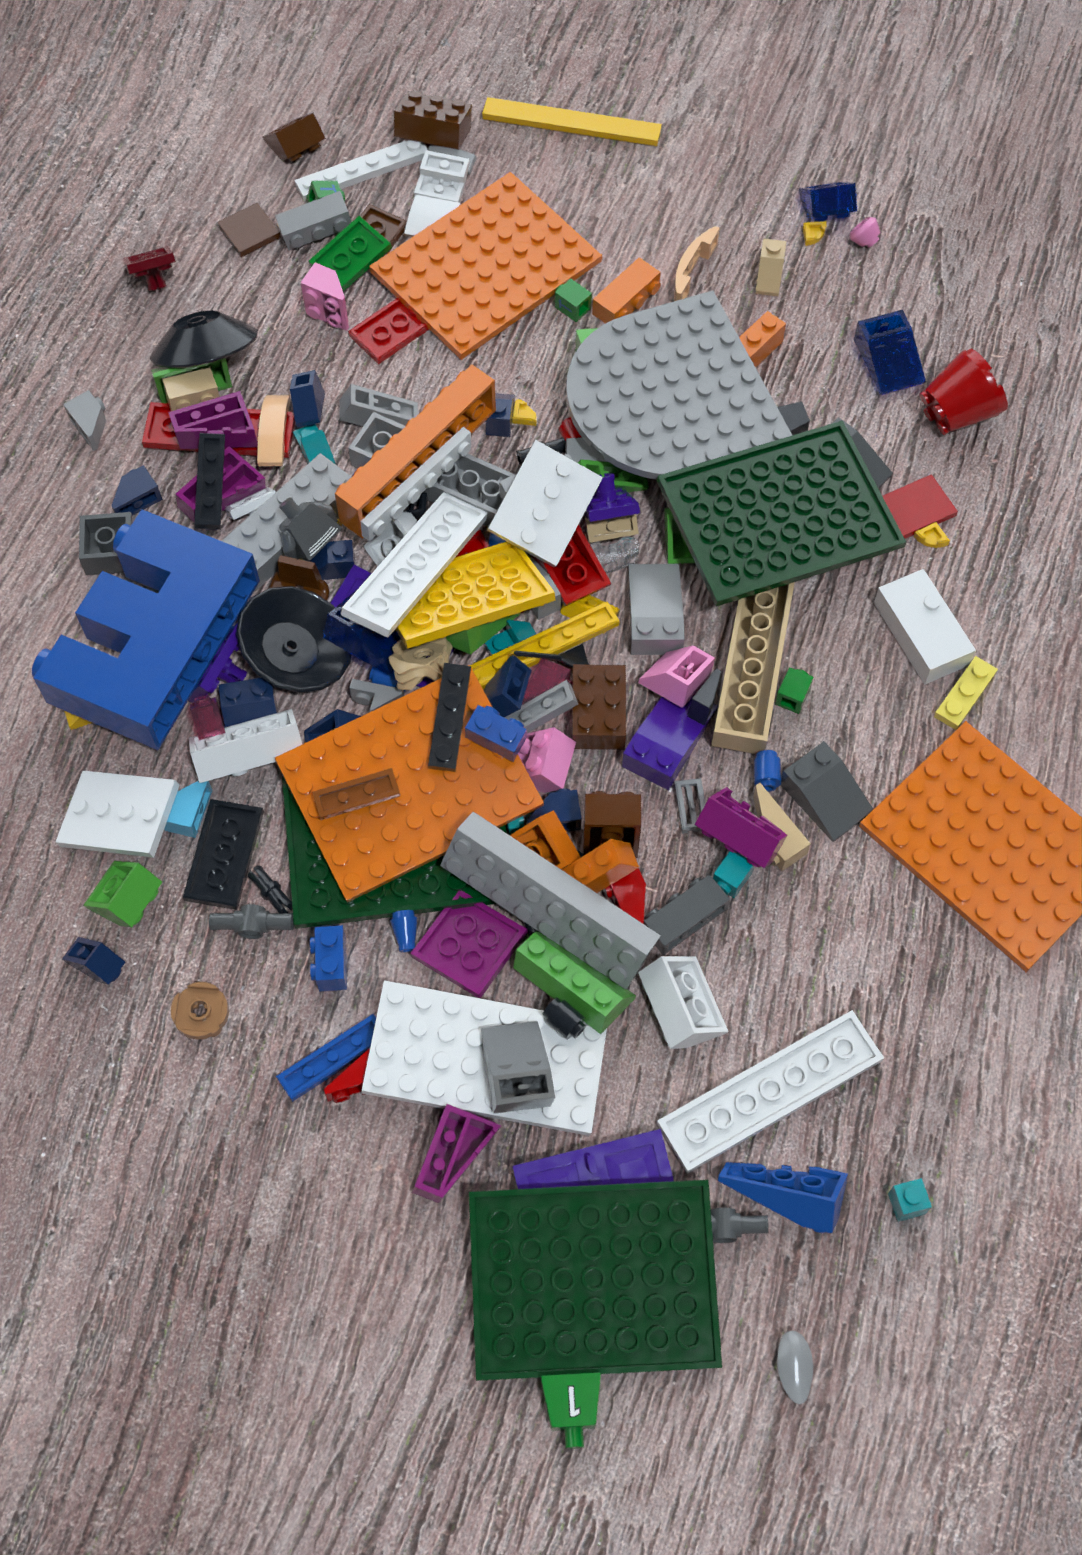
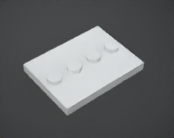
M535 440L487 531L555 568L603 477Z
M82 771L56 843L60 847L154 858L180 784L172 779Z

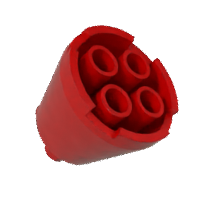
M972 348L960 352L926 389L919 394L922 402L926 405V408L923 409L925 416L930 422L935 420L939 431L943 435L997 417L1008 408L1005 391L1002 385L997 386V382L990 372L992 367Z

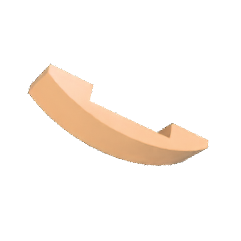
M715 226L702 233L690 244L683 254L676 272L674 301L687 298L691 281L689 275L700 257L709 260L718 244L719 227Z
M266 395L263 400L258 433V466H283L285 452L284 435L287 411L290 410V395Z

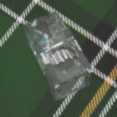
M631 536L622 537L618 542L603 547L600 541L590 544L606 574L626 568L628 564H635L639 557V542Z

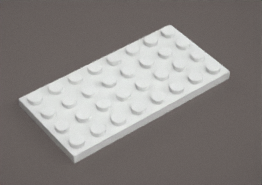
M384 980L361 1093L442 1109L445 1108L446 1104H449L474 1115L590 1136L592 1133L607 1029L602 1034H599L583 1022L586 1025L583 1032L576 1039L571 1037L567 1040L546 1022L547 1018L542 1015L544 1010ZM538 1021L551 1068L555 1099L550 1107L493 1114L481 1028Z

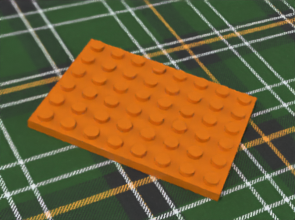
M510 171L369 267L370 273L396 298H399L400 302L408 309L410 308L422 323L425 322L428 329L462 360L555 295L556 289L561 284L564 285L570 278L575 281L602 262V254Z
M472 668L456 772L428 768L442 678L275 757L347 903L445 855L457 828L472 812L500 828L544 806L541 796L518 755L514 762L465 738V727L477 705L484 708L485 706L492 707ZM390 768L393 769L400 797L324 820L320 819L312 792Z
M967 721L947 738L859 824L863 831L1026 973L1082 916V817Z

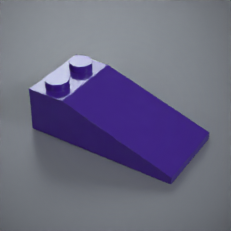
M661 697L625 749L622 767L669 791L716 713L718 705L713 703L708 721L705 725H702L687 717L692 698L682 708Z

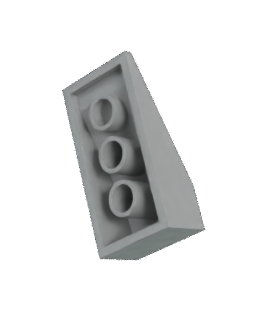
M628 564L631 655H664L668 651L683 648L684 617L679 564Z

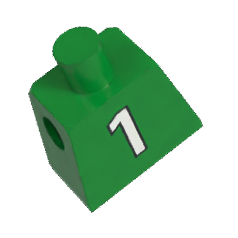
M600 1373L541 1376L552 1431L564 1430L565 1449L584 1448L583 1429H594L596 1427Z

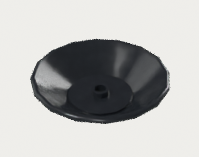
M209 310L192 313L172 324L153 349L150 360L156 366L164 368H187L208 364L229 357L248 347L256 340L258 330L249 323L218 311Z
M293 586L269 588L251 597L239 614L236 636L242 656L257 675L278 688L298 693L323 690L340 680L351 663L353 641L347 622L333 604L312 591Z

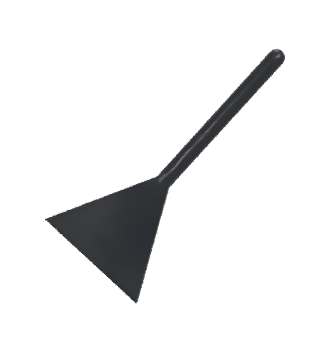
M583 644L561 655L514 651L515 656L555 659L573 668V664L589 665Z

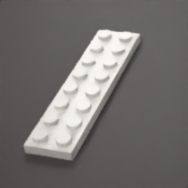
M443 492L342 607L341 615L388 638L487 519L488 512Z
M853 1010L657 1120V1125L688 1174L882 1062L884 1057Z

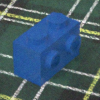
M477 705L465 727V738L514 762L526 740L527 729L524 728L520 721L513 718L508 720L500 716V713L490 706H485L484 708Z
M343 925L315 927V937H310L311 954H315V963L310 964L311 980H316L319 992L347 990L346 935Z

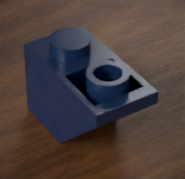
M316 370L292 375L290 394L297 428L320 423L325 391Z

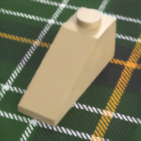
M759 783L756 785L753 795L757 817L760 818L763 815L788 835L774 861L771 863L773 866L777 865L783 871L806 856L811 843L762 784Z

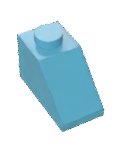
M198 780L177 792L164 828L165 831L196 838L213 791L209 781L199 783Z

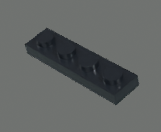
M199 433L195 529L221 530L225 434Z
M444 663L428 764L429 769L456 772L471 666Z

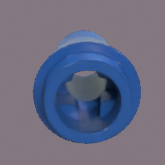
M413 910L396 911L392 913L393 919L390 922L398 943L399 952H412L415 948L418 917H415Z

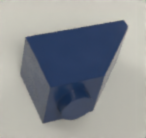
M495 393L496 411L486 420V435L510 437L515 395Z
M144 465L129 471L121 477L111 505L114 513L131 512L133 516L139 513L141 509L144 510L163 500L158 485Z
M352 540L329 541L309 561L316 564L322 580L346 578L353 565H356Z
M515 655L508 658L488 682L484 691L492 707L502 717H506L521 709L532 671Z
M563 788L550 793L543 801L544 806L536 809L527 820V824H529L538 817L554 811L566 832L581 830L582 818L577 790Z
M82 937L76 939L62 958L64 962L93 980L107 985L119 977L122 971L121 968L125 964L123 959L102 942Z

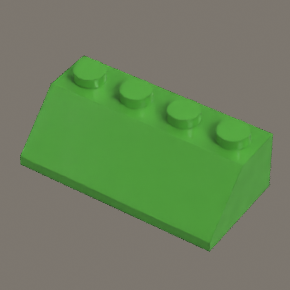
M534 932L516 949L513 968L553 999L559 998L561 1001H567L585 1017L584 1022L599 1034H602L636 998V995L613 982L540 932Z

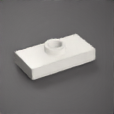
M267 487L225 508L226 513L233 520L247 513L251 515L276 492Z

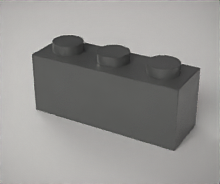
M709 874L703 879L699 877L692 881L688 886V890L681 895L676 893L671 896L666 902L667 905L660 910L657 908L651 910L644 917L643 924L661 935L655 946L662 955H665L728 909L730 898Z

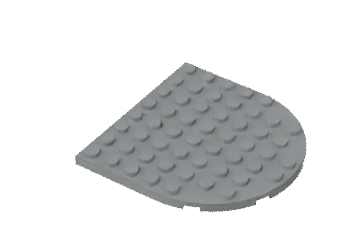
M713 290L628 314L602 325L582 342L569 366L566 380V403L578 433L590 447L593 446L603 454V458L618 468L642 477L657 479L658 475L792 436Z

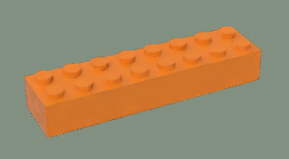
M474 365L469 366L465 371H461L455 381L449 386L444 387L438 397L432 402H428L422 412L415 418H411L405 428L398 434H394L388 444L381 450L376 451L363 467H359L346 483H342L337 488L335 499L340 523L360 538H364L361 532L362 519L461 428H466L472 434L496 411L495 380Z

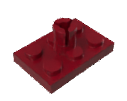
M168 246L123 258L129 274H134L135 277L144 275L148 291L167 286L162 270L171 268V263L176 262L174 254Z

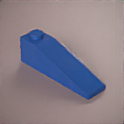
M726 1162L718 1176V1181L802 1227L810 1228L818 1233H833L839 1219L848 1173L820 1167H809L808 1172L792 1171V1167L781 1165V1169L766 1170V1167L762 1164Z

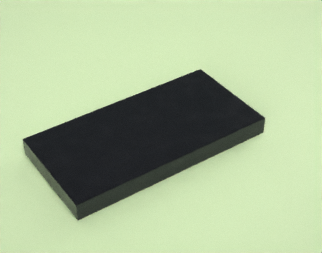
M210 799L183 894L184 901L238 910L264 814L262 807Z

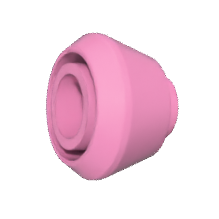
M867 217L850 232V240L861 247L867 245L869 248L879 240L878 235L880 234L877 219Z

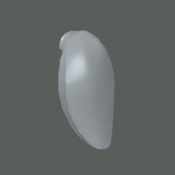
M788 1331L782 1336L778 1346V1371L784 1390L789 1398L796 1404H802L808 1397L813 1378L812 1353L808 1343L800 1333Z

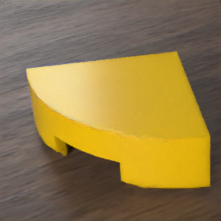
M826 221L803 222L805 246L813 245L823 238L826 230Z
M516 399L512 424L536 426L537 417L535 411L525 401Z
M937 522L916 531L914 534V538L918 542L932 548L945 547L950 542Z

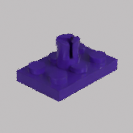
M613 473L604 474L597 491L594 493L584 513L590 522L640 513L639 503L626 490H622L621 487L615 488Z
M238 623L231 628L188 701L194 703L199 698L204 699L208 693L212 694L220 682L217 677L226 683L243 681L245 679L247 671L236 666L232 659L229 658L233 651L237 652L240 648L236 636Z

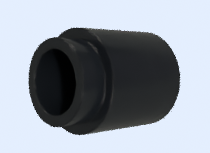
M559 998L551 1001L542 1014L547 1018L546 1022L567 1040L571 1037L576 1039L586 1027L583 1023L585 1017L567 1001H561Z

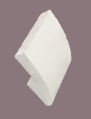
M426 150L419 168L420 176L414 191V197L415 195L460 203L470 159Z
M415 195L404 232L405 237L412 238L461 205V203Z

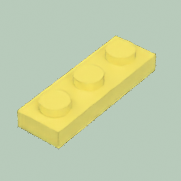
M975 656L937 709L934 717L957 730L994 678L998 669Z

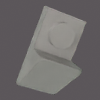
M352 679L350 684L352 700L362 705L371 704L370 712L404 696V691L396 687Z

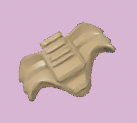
M446 637L408 649L403 641L399 640L392 647L394 654L389 656V662L394 669L397 688L400 690H411L424 677H428L433 681L442 678L444 663H449L451 650L453 649L452 644Z

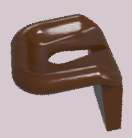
M280 555L278 559L279 571L272 577L269 588L296 587L299 585L303 586L304 590L312 591L328 601L329 586L322 580L315 563Z

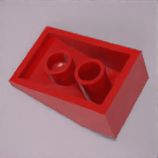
M579 525L555 568L532 556L550 575L561 593V601L565 606L611 585V581Z

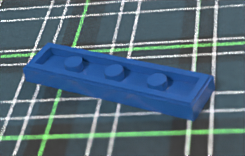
M374 1014L276 1076L292 1102L355 1062L371 1047L376 1022Z

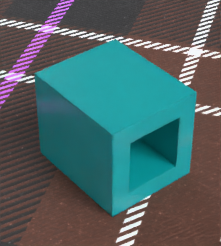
M730 851L714 872L713 879L727 896L729 895L735 899L752 875L754 866L747 861L746 857Z
M922 1178L894 1185L888 1193L897 1222L926 1215L932 1208Z

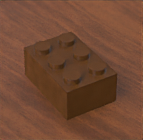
M407 91L394 110L393 136L458 150L471 130L472 104L465 103V101L459 99H444L440 95L429 96L419 91Z
M573 664V691L578 705L572 708V740L576 742L574 749L625 750L626 665Z
M603 791L585 794L583 854L586 855L608 840L615 839L630 843L635 858H638L641 833V794L627 791L619 794H607Z

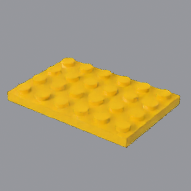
M506 541L455 557L395 630L407 649L417 647L457 632L469 630L473 627L494 622L497 619L519 614L522 611L556 601L555 592L527 554Z

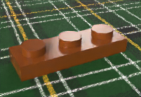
M392 768L312 792L321 820L401 796Z

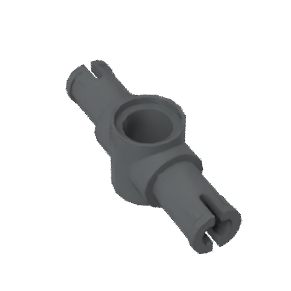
M246 904L241 906V911H235L234 913H210L209 928L211 930H234L235 933H238L243 938L259 939L263 937V933H269L270 930H294L293 913H270L260 905Z
M733 1208L711 1209L713 1243L736 1242L737 1237H742V1234L769 1233L768 1215L741 1216V1213H736V1210Z

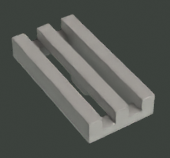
M701 778L674 782L682 834L688 831L698 832V830H701L694 825L697 818L691 786H696L701 813L705 806ZM681 787L686 789L691 824H687Z

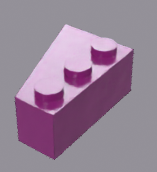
M240 391L168 412L180 449H198L199 433L225 434V448L229 446L231 448L258 447L255 430Z
M230 446L225 449L222 511L227 506L266 488L265 477ZM197 475L175 494L177 508L194 523Z
M728 787L710 796L694 825L699 827L705 836L716 838L723 842L724 847L729 851L739 852L747 857V861L753 866L766 868L770 865L788 835L763 815L758 818L749 811L750 805L747 802L742 801L741 804L731 797L733 791Z
M446 1104L412 1193L440 1203L497 1133L501 1125Z

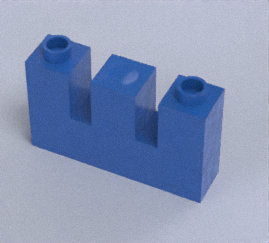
M141 509L132 525L123 524L119 528L114 538L113 550L117 553L127 578L156 589L159 593L102 571L75 612L86 638L119 652V657H114L61 634L51 650L45 648L36 656L32 666V676L46 703L159 750L239 617L240 612L260 582L252 553Z

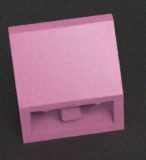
M314 263L301 281L306 314L313 319L322 320L335 328L347 331L349 323L345 296L335 270Z
M695 646L668 651L639 679L638 683L683 708L709 678L715 657Z
M555 727L527 733L526 740L518 753L537 791L543 793L564 788L576 745L574 740Z

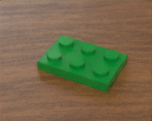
M358 216L309 260V264L312 267L314 263H318L335 270L344 292L370 268L371 264L391 250L392 246L386 238L363 218Z

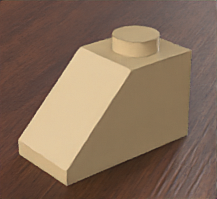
M763 238L755 294L779 297L787 241Z

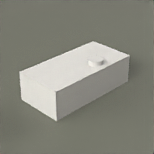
M924 569L878 587L874 605L924 685L969 666L976 649Z
M292 709L188 738L190 754L199 783L231 774L232 776L243 775L248 772V769L276 762L275 757L302 745Z

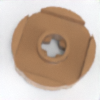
M207 982L192 983L187 986V989L181 993L179 992L174 997L171 1005V1018L181 1034L191 1039L202 1040L215 1037L221 1033L229 1017V1004L224 994L215 985ZM203 1004L207 1012L202 1017H197L193 1013V1009H198L199 1005Z

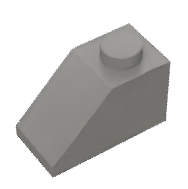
M88 390L63 405L69 420L91 449L95 451L98 449L105 427L106 419L103 411L106 408L99 397L94 398Z

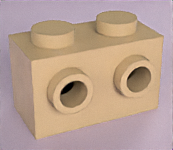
M210 367L162 379L171 411L219 397L218 387Z

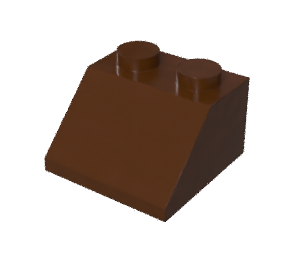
M314 113L301 116L263 136L264 141L280 160L289 159L290 162L302 156L301 152L305 149H308L310 152L321 146L320 141L326 139Z

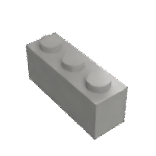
M340 191L275 215L288 250L299 248L305 244L340 232L352 222Z

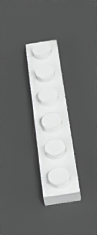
M406 140L295 180V185L303 201L307 202L306 197L312 180L338 181L340 188L343 189L419 162L423 159L425 151L428 149L423 142Z
M464 427L461 428L362 519V536L370 542L376 535L382 534L386 526L393 519H398L409 504L415 503L423 491L431 488L444 472L450 471L454 463L461 456H466L471 449V432Z

